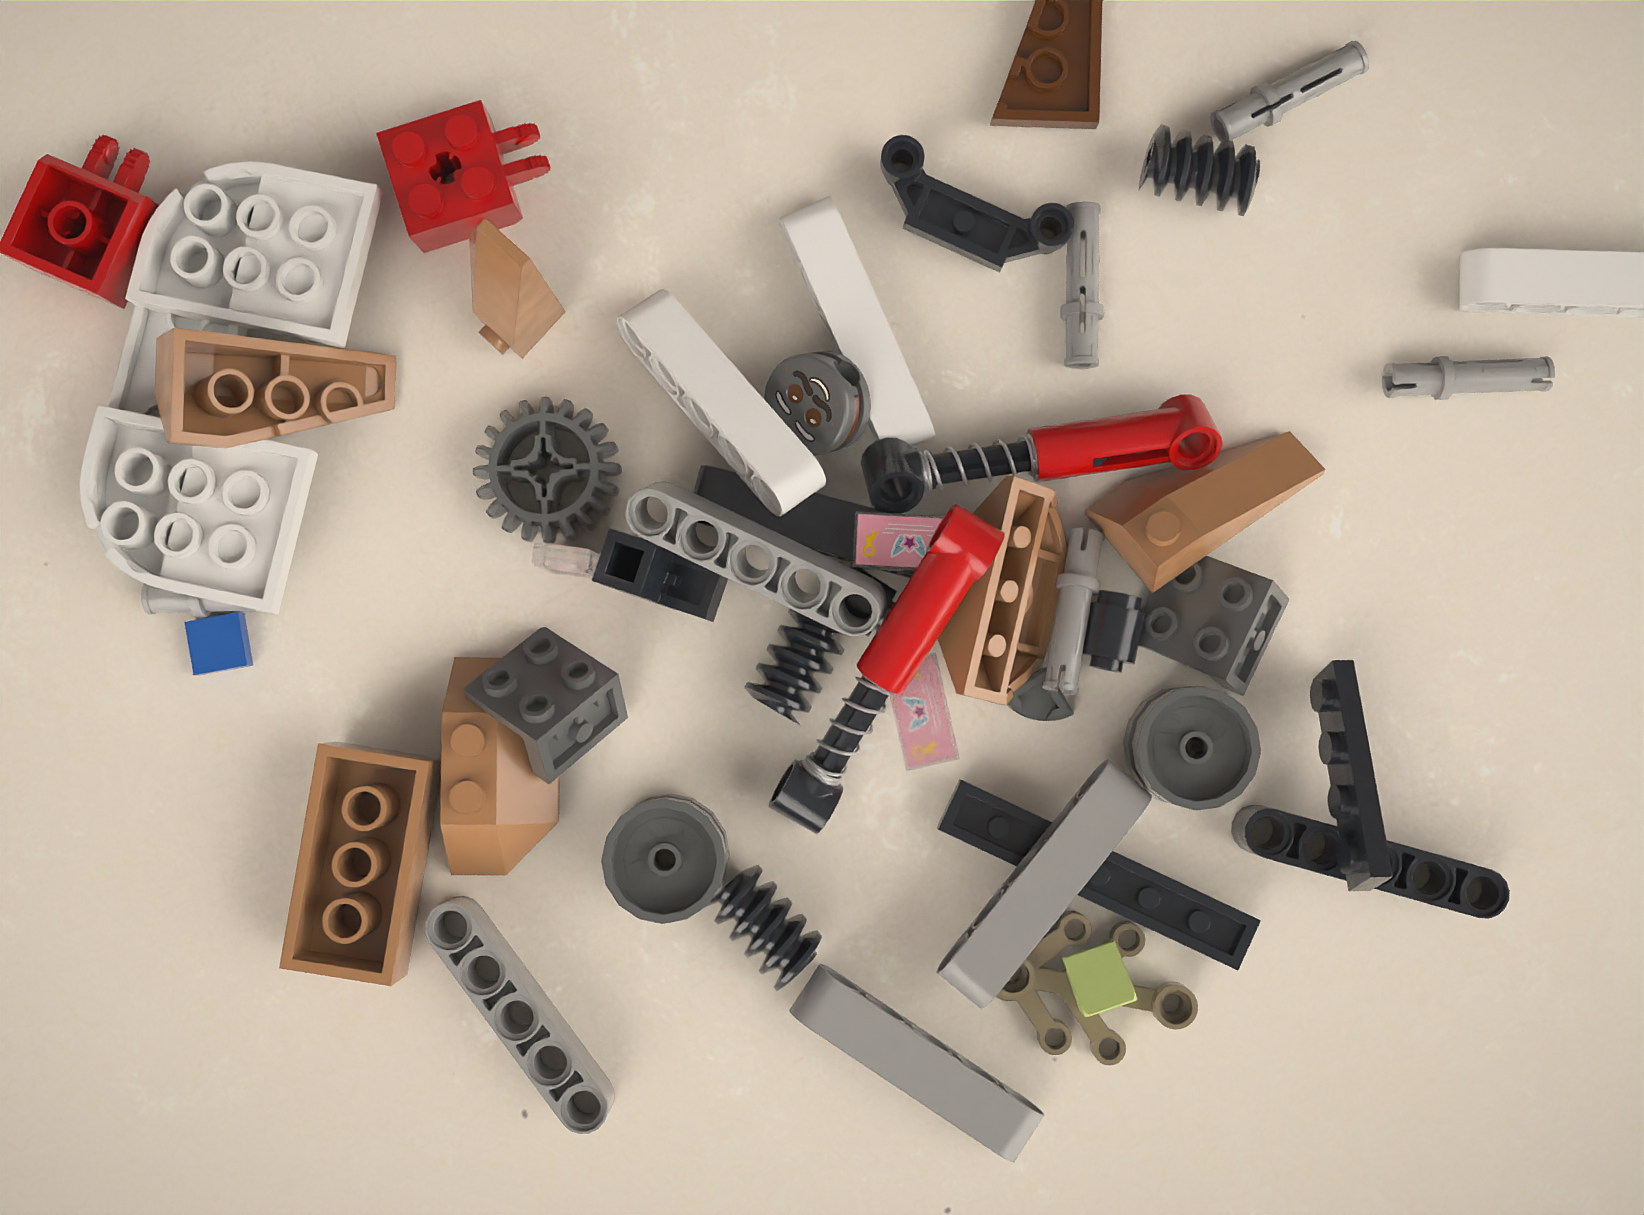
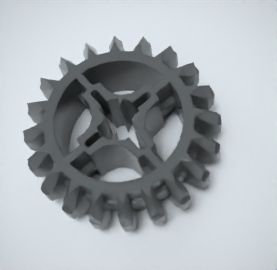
M541 397L539 413H534L532 406L527 400L520 401L519 411L522 417L516 420L507 410L502 411L499 416L507 427L501 433L492 426H487L484 431L488 437L495 441L493 447L490 448L484 445L476 447L475 453L489 460V464L474 467L473 475L479 479H490V483L479 487L476 490V494L482 500L497 498L488 506L486 513L493 519L507 513L502 523V529L508 533L517 530L523 522L521 538L527 542L534 540L539 527L541 528L543 542L553 545L555 543L557 527L561 528L562 534L568 541H573L577 538L573 525L574 522L579 520L584 528L592 531L596 525L587 515L589 511L594 508L605 516L611 511L599 498L601 493L610 496H618L620 489L613 483L606 482L605 476L620 475L622 467L619 463L604 461V459L614 456L619 451L618 446L615 442L598 444L606 437L609 429L604 423L595 424L588 429L593 419V413L587 408L579 411L572 419L574 404L568 399H564L560 403L556 414H554V406L549 397ZM555 429L567 431L579 437L587 448L590 461H578L576 458L562 457L559 442L556 440ZM538 432V435H535L534 448L531 453L523 459L511 460V463H508L516 446L527 436ZM550 454L552 456L550 461L557 467L562 466L564 469L550 474L549 483L545 487V480L537 474L534 476L530 472H536L537 469L545 468L546 459H549ZM589 478L581 496L569 507L557 512V506L561 505L560 499L564 488L570 483ZM507 480H517L520 483L533 484L536 500L540 502V514L525 511L515 502L509 491Z

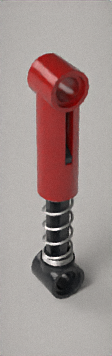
M1181 394L1171 397L1156 410L1028 428L1026 436L1021 435L1017 442L1007 444L1001 439H996L992 446L980 447L977 443L972 442L966 450L955 451L951 446H947L943 453L932 454L927 449L919 451L917 448H912L904 440L884 438L875 441L866 448L862 454L861 467L872 506L879 512L898 515L908 512L917 506L924 493L936 489V485L942 491L944 484L963 481L964 486L967 487L969 480L988 477L989 482L992 483L994 476L1013 474V476L1018 477L1017 473L1028 472L1035 482L1170 462L1182 470H1197L1207 466L1220 454L1223 443L1222 437L1202 400L1194 395Z
M954 504L949 509L935 530L928 544L925 556L857 662L856 666L861 672L862 677H855L856 681H858L849 698H842L845 704L836 719H829L832 725L822 740L816 739V742L819 744L816 751L807 754L804 760L798 761L795 759L789 765L773 792L769 808L815 834H818L824 828L843 793V786L840 784V781H842V775L847 773V761L851 756L859 754V742L863 736L873 732L872 722L876 715L887 710L885 701L888 696L902 695L973 582L978 581L993 562L1003 543L1004 532L957 504Z

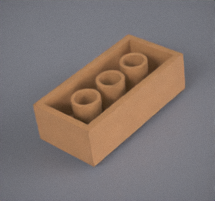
M343 742L318 744L279 969L392 986L407 976L441 779V758Z

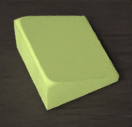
M1114 940L1062 957L1079 1011L1084 1017H1089L1137 1000L1134 987Z

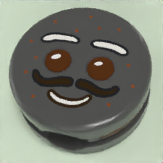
M818 351L791 356L776 366L765 387L764 400L813 456L849 447L858 440L867 426L871 408L867 382L859 368L842 354L832 351Z

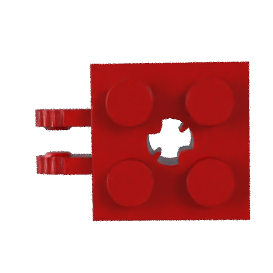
M481 100L376 133L408 236L423 253L469 239L471 232L485 218L498 230L518 223L523 219V215L513 186L544 176L548 171H551L548 158L545 155L529 156L525 159L506 164L503 154L538 142L541 137L538 127L535 123H524L496 132L492 118ZM451 173H454L453 177L455 181L446 184L444 182L446 177Z
M102 135L95 139V143L92 144V150L89 151L82 168L49 154H46L37 161L0 241V253L31 270L125 309L128 303L125 297L139 244L150 218L159 205L149 197L139 193L150 167V156H148V153L136 148L130 149L126 153V157L123 158L124 161L112 182L108 178L114 167V162L117 160L120 147H118L119 143L116 139Z

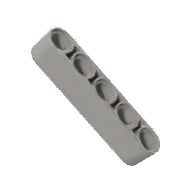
M666 481L655 482L633 494L627 502L625 510L627 523L631 530L640 537L842 634L856 637L869 633L885 612L887 604L886 592L881 584L873 578L674 483ZM650 496L659 498L667 507L668 515L666 522H658L649 515L647 501ZM698 521L709 522L715 527L719 538L717 546L705 545L700 541L696 532ZM747 546H760L766 551L770 562L768 569L759 570L749 564L746 559ZM805 569L816 574L820 580V592L810 594L801 590L796 583V571ZM851 594L864 596L871 604L872 614L862 618L851 614L846 607V596Z
M1109 759L1102 762L1087 778L941 961L936 973L979 1008L986 1007L997 996L1149 805L1152 794Z
M466 896L453 897L435 907L428 914L424 924L425 936L434 951L561 1123L569 1131L577 1134H590L598 1130L605 1122L615 1099L614 1088L603 1070L483 908L474 899ZM447 911H456L464 916L467 922V931L464 937H455L446 931L444 917ZM487 955L498 962L500 967L499 980L488 981L478 974L476 969L478 956ZM517 1000L526 1002L533 1011V1023L520 1025L514 1022L509 1015V1003ZM552 1045L559 1047L565 1053L567 1066L562 1069L548 1067L541 1058V1049ZM579 1091L593 1093L600 1102V1110L594 1113L582 1112L576 1107L573 1094Z
M818 965L789 1010L807 1028L1005 1160L1013 1163L1016 1161L1045 1116L1036 1105L826 965Z

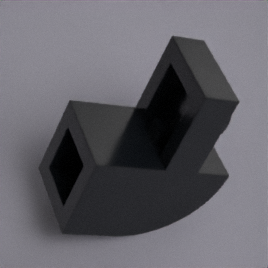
M609 528L591 581L640 599L714 622L728 578L646 539Z

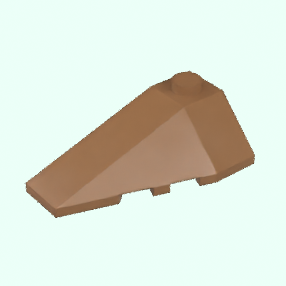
M485 218L469 235L472 311L485 325L478 332L502 355L511 348L523 359L560 319L565 310L531 258Z
M175 327L156 338L155 398L168 444L227 449L395 409V355Z
M1288 431L1222 451L1213 462L1197 470H1182L1172 466L1129 479L1087 507L1085 515L1104 534L1107 541L1153 593L1321 477L1326 469Z

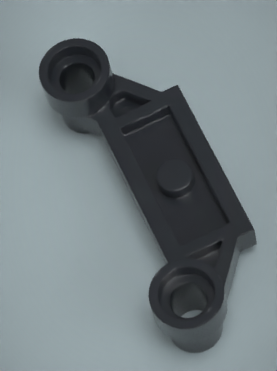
M898 135L889 139L883 146L880 159L881 171L888 184L891 185L906 216L903 229L999 273L1004 263L1038 254H1051L1061 249L1072 235L1074 229L1072 214L1061 204H1043L1035 210L1031 218L1023 219L927 175L923 169L924 150L915 138L908 135ZM905 163L909 169L901 171L893 165ZM1040 229H1050L1055 237H1045Z

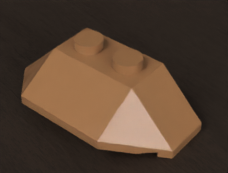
M1006 476L972 513L1004 532L1005 537L993 562L978 581L973 582L938 638L956 694L1006 706L1014 697L1013 692L1026 683L1045 660L1061 591L1056 588L1057 577L1059 574L1064 573L1067 555L1062 522L1055 508L1058 504L1056 492L1051 488L1016 476Z
M454 657L444 700L441 729L440 827L451 875H507L559 822L560 776L548 785L534 775L524 739L466 698L464 687L501 658Z

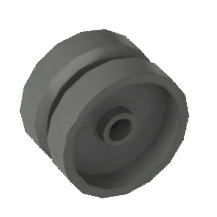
M1203 686L1163 689L1142 701L1128 720L1123 740L1126 766L1138 784L1157 800L1196 811L1221 807L1240 796L1255 777L1261 755L1258 728L1245 706L1226 692ZM1195 737L1196 740L1191 744L1195 754L1193 757H1190L1186 753L1185 747L1187 741Z
M667 794L647 798L619 817L606 836L601 863L605 885L620 907L638 919L666 924L687 920L709 904L725 878L730 852L726 831L713 811L694 798ZM659 850H671L676 858L675 865L669 863L664 868L660 866L656 861V858L661 854Z

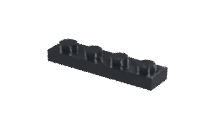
M1332 660L1313 679L1310 687V703L1312 709L1318 712L1321 727L1318 744L1319 756L1322 763L1327 765L1331 786L1327 797L1330 815L1337 821L1340 839L1337 846V863L1340 871L1346 874L1348 891H1371L1393 877L1354 660Z

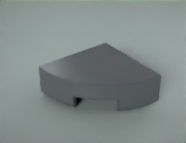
M1047 667L1032 674L1026 683L1013 692L1014 697L1007 704L1009 708L1019 715L1038 721H1056L1074 714L1060 688L1058 693L1042 688Z

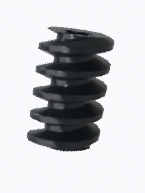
M1161 124L1153 134L1148 145L1140 175L1139 190L1147 178H1152L1154 195L1160 197L1168 183H1173L1175 200L1181 202L1189 188H1194L1197 206H1202L1209 194L1215 193L1218 211H1223L1230 199L1236 198L1238 215L1244 216L1250 206L1258 182L1260 160L1258 159L1256 162L1255 147L1247 144L1235 156L1233 141L1226 139L1219 144L1214 152L1213 139L1205 134L1198 139L1192 148L1191 132L1184 129L1177 134L1171 143L1170 127Z
M789 609L788 613L798 626H779L777 631L787 642V645L769 644L766 650L776 661V664L758 663L755 669L765 680L764 685L747 682L744 688L760 703L800 725L791 714L792 710L809 713L812 708L802 695L803 691L820 694L823 689L813 676L814 672L831 674L834 670L824 657L825 653L842 655L845 649L835 638L836 634L842 633Z
M758 864L736 875L714 895L707 906L717 902L722 905L714 920L717 924L733 918L737 922L729 936L732 941L747 935L751 937V941L744 952L747 958L761 952L766 954L759 969L762 975L777 968L781 971L774 985L775 990L778 991L791 982L816 957L817 952L815 951L822 936L818 930L800 935L807 922L803 914L786 919L792 906V901L788 897L771 903V899L777 890V885L774 881H770L758 887L756 886L763 871Z

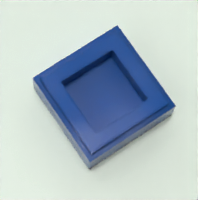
M235 612L184 622L193 676L253 666L245 613Z

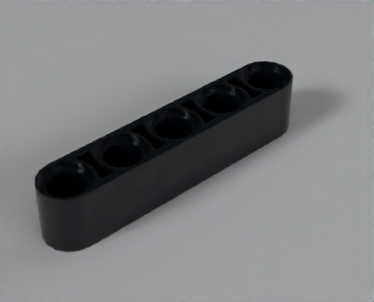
M707 465L700 466L693 492L827 557L856 564L858 514L902 516L899 514H885L879 512L876 508L818 493L812 494L781 517L776 516L765 507L736 472ZM698 521V522H697V523H701V524H704V525H708V526L714 527L712 524H710L709 522H706V521ZM857 564L911 578L917 568Z
M1249 805L1236 813L1232 821L1231 832L1234 841L1241 849L1266 859L1347 881L1346 874L1340 871L1337 863V846L1340 841L1337 826L1262 805ZM1267 816L1273 827L1272 835L1265 844L1257 845L1252 837V827L1258 819ZM1320 832L1325 840V849L1318 858L1310 860L1305 851L1306 842L1313 833ZM1386 840L1393 877L1374 889L1477 918L1489 919L1498 916L1505 910L1509 902L1510 890L1507 881L1501 874L1492 869ZM1425 862L1430 871L1429 879L1422 888L1417 889L1413 883V872L1419 864ZM1478 877L1482 885V893L1475 902L1469 903L1466 896L1467 887L1474 878Z

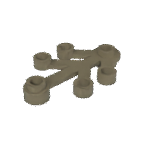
M1068 911L1059 917L1056 928L1042 938L1022 963L1019 977L1014 981L1007 982L996 997L1004 1001H1017L1037 1030V1040L1042 1049L1048 1054L1060 1055L1065 1053L1071 1045V1032L1064 1022L1052 1018L1036 990L1059 994L1090 1039V1049L1095 1058L1104 1065H1115L1125 1056L1126 1045L1124 1040L1117 1032L1107 1027L1099 1014L1084 1017L1079 1011L1066 969L1059 971L1041 967L1067 946H1081L1091 936L1092 928L1089 920L1079 912ZM1072 919L1081 920L1083 924V931L1076 938H1069L1064 932L1066 923ZM1122 921L1113 926L1109 939L1103 942L1106 943L1114 940L1121 958L1125 956L1132 957L1143 950L1145 935L1134 923ZM1126 929L1134 930L1136 933V942L1130 948H1122L1118 943L1120 933ZM1174 981L1164 982L1156 989L1133 985L1137 1000L1122 1005L1123 1007L1150 1011L1163 1026L1174 1030L1189 1026L1195 1020L1198 1013V1002L1195 995L1183 984ZM1169 994H1177L1180 998V1005L1173 1012H1165L1162 1007L1163 999ZM1051 1028L1062 1029L1064 1033L1061 1043L1055 1046L1045 1043V1034ZM1106 1038H1113L1117 1042L1116 1051L1109 1056L1101 1055L1099 1053L1100 1042Z

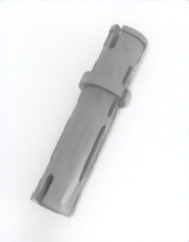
M1350 41L1344 47L1313 63L1305 65L1270 85L1262 82L1252 87L1250 95L1211 113L1210 121L1215 135L1220 142L1224 139L1233 141V139L1262 124L1268 127L1281 121L1285 112L1322 95L1324 92L1359 74L1366 73L1369 69V60L1365 49L1358 41Z
M1083 201L1066 206L1072 214L1074 229L1067 242L1066 304H1063L1060 308V318L1066 321V358L1064 359V366L1072 369H1090L1099 366L1098 321L1104 318V306L1099 303V214L1101 206L1095 202ZM1082 239L1085 240V277L1080 276ZM1080 294L1085 295L1084 333H1080Z
M1448 356L1433 358L1428 363H1387L1383 372L1385 374H1392V376H1382V388L1387 398L1431 395L1435 400H1447L1452 394L1514 391L1546 392L1553 387L1554 383L1551 380L1543 381L1542 378H1555V366L1552 359L1548 356L1477 361L1449 360Z
M1071 528L1069 530L1070 538L1064 573L1059 574L1057 577L1056 588L1061 590L1045 681L1042 685L1043 689L1058 693L1061 672L1065 671L1062 689H1064L1063 694H1078L1079 688L1077 686L1092 596L1098 595L1100 581L1095 578L1104 534L1094 529H1089L1087 546L1084 551H1082L1085 535H1083L1084 528Z

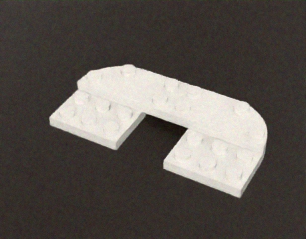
M242 161L227 163L203 171L206 178L196 182L182 193L176 188L159 205L143 232L125 299L134 304V309L108 407L97 405L80 472V501L87 527L94 529L100 543L107 551L104 555L121 571L147 585L177 594L278 615L318 453L311 449L269 440H261L227 449L168 444L155 398L156 338L174 327L246 336L249 328L345 348L383 191L376 184L272 163Z

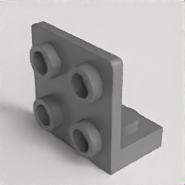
M1205 556L1152 593L1143 611L1145 616L1139 646L1208 674L1223 688L1244 696L1290 599L1274 580Z
M546 627L538 629L464 687L466 698L524 739L534 775L548 785L628 718L619 674Z

